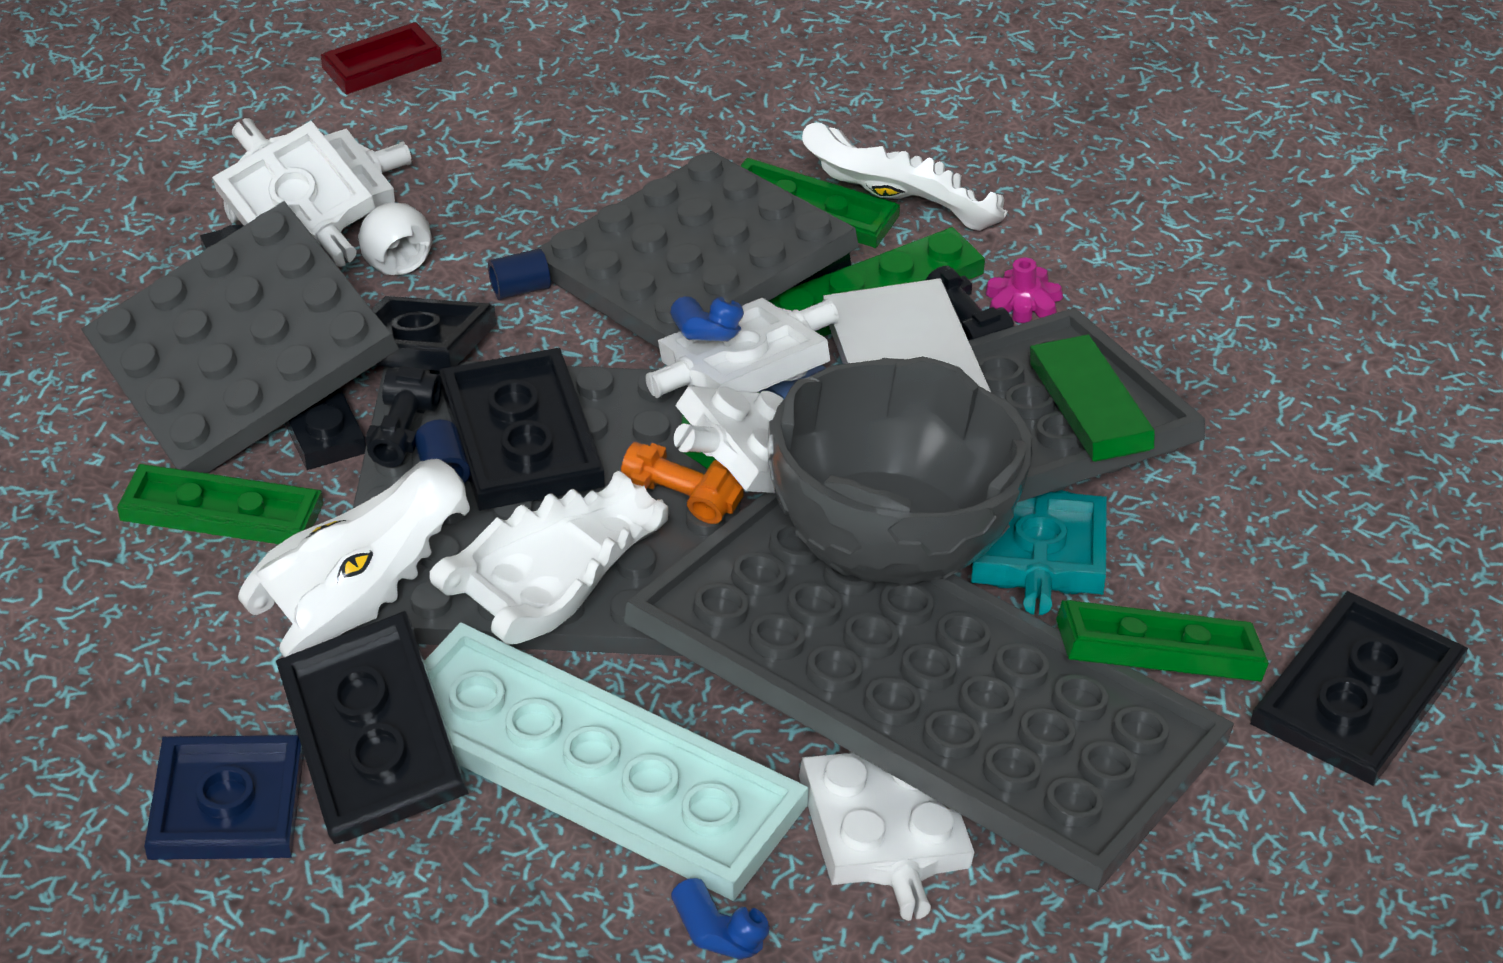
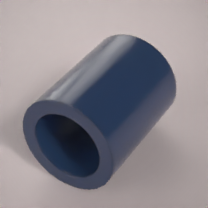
M540 248L488 260L489 279L498 300L548 289L551 286L548 263Z
M441 419L432 420L422 425L415 435V445L420 461L440 459L451 466L465 483L469 478L470 468L457 427L452 422Z

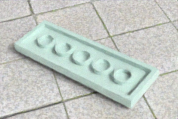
M461 622L424 660L460 766L687 879H701L708 889L732 901L737 898L808 806L807 786Z

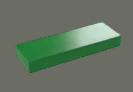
M746 158L741 164V167L855 227L857 240L860 244L877 248L899 218L900 204L751 158Z
M1089 334L1030 346L1031 366L1092 461L1096 462L1154 449V428Z
M139 464L117 509L120 521L280 544L292 535L314 526L323 506L322 490Z
M1062 600L1056 617L1063 644L1070 660L1262 682L1269 664L1251 622L1072 600Z

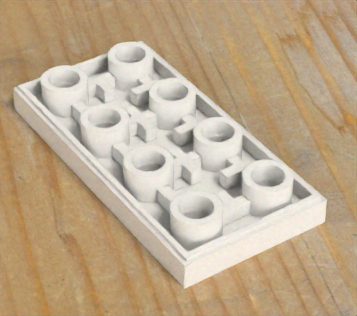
M941 278L823 295V300L829 299V301H832L838 311V323L831 324L829 327L843 364L880 360L882 358L905 360L924 356L960 367L980 387L991 392Z

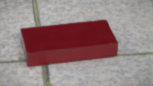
M416 22L325 52L321 54V62L325 72L347 95L442 62L441 48Z

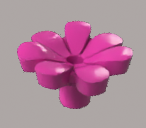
M1027 257L1015 260L1013 269L1005 271L1003 278H991L987 283L985 292L986 296L993 298L989 308L994 307L997 309L1003 307L1008 313L1013 310L1012 319L1018 323L1030 322L1032 320V311L1039 318L1057 313L1055 302L1063 299L1061 286L1057 283L1049 282L1047 270L1037 267L1036 262Z

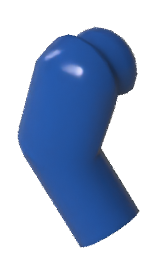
M687 296L678 298L671 306L670 311L673 321L683 336L689 340L730 341L741 331V327L738 324L744 315L743 308L738 302L731 300V303H727L723 297H718L711 302L709 313L704 312L696 299Z
M698 878L684 880L673 889L671 899L692 942L698 948L738 960L750 958L762 950L763 940L768 936L770 926L767 918L761 911L752 908L748 912L746 907H740L735 910L732 916L719 913L705 883Z

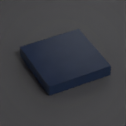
M299 736L162 737L144 845L147 860L291 858L304 756Z

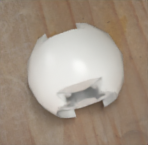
M386 203L378 206L363 220L358 234L363 258L370 266L384 275L403 276L413 272L426 260L433 243L429 222L422 213L406 203Z

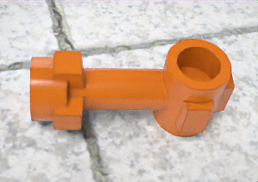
M633 442L629 446L622 461L621 472L628 476L633 484L645 486L646 489H654L659 484L690 496L687 501L689 511L697 519L705 523L718 524L726 513L733 514L744 496V488L731 472L717 460L713 461L705 474L666 460V447L651 443L649 446L639 442Z

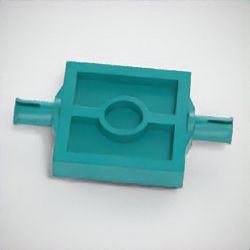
M1060 490L1018 502L1013 512L1014 517L1009 522L1010 527L982 557L972 564L971 583L989 584L999 588H1025L1023 605L1025 610L1032 615L1035 612L1036 598L1039 599V615H1044L1051 610L1052 590L1065 594L1089 593L1103 595L1106 579L1107 497L1074 494Z

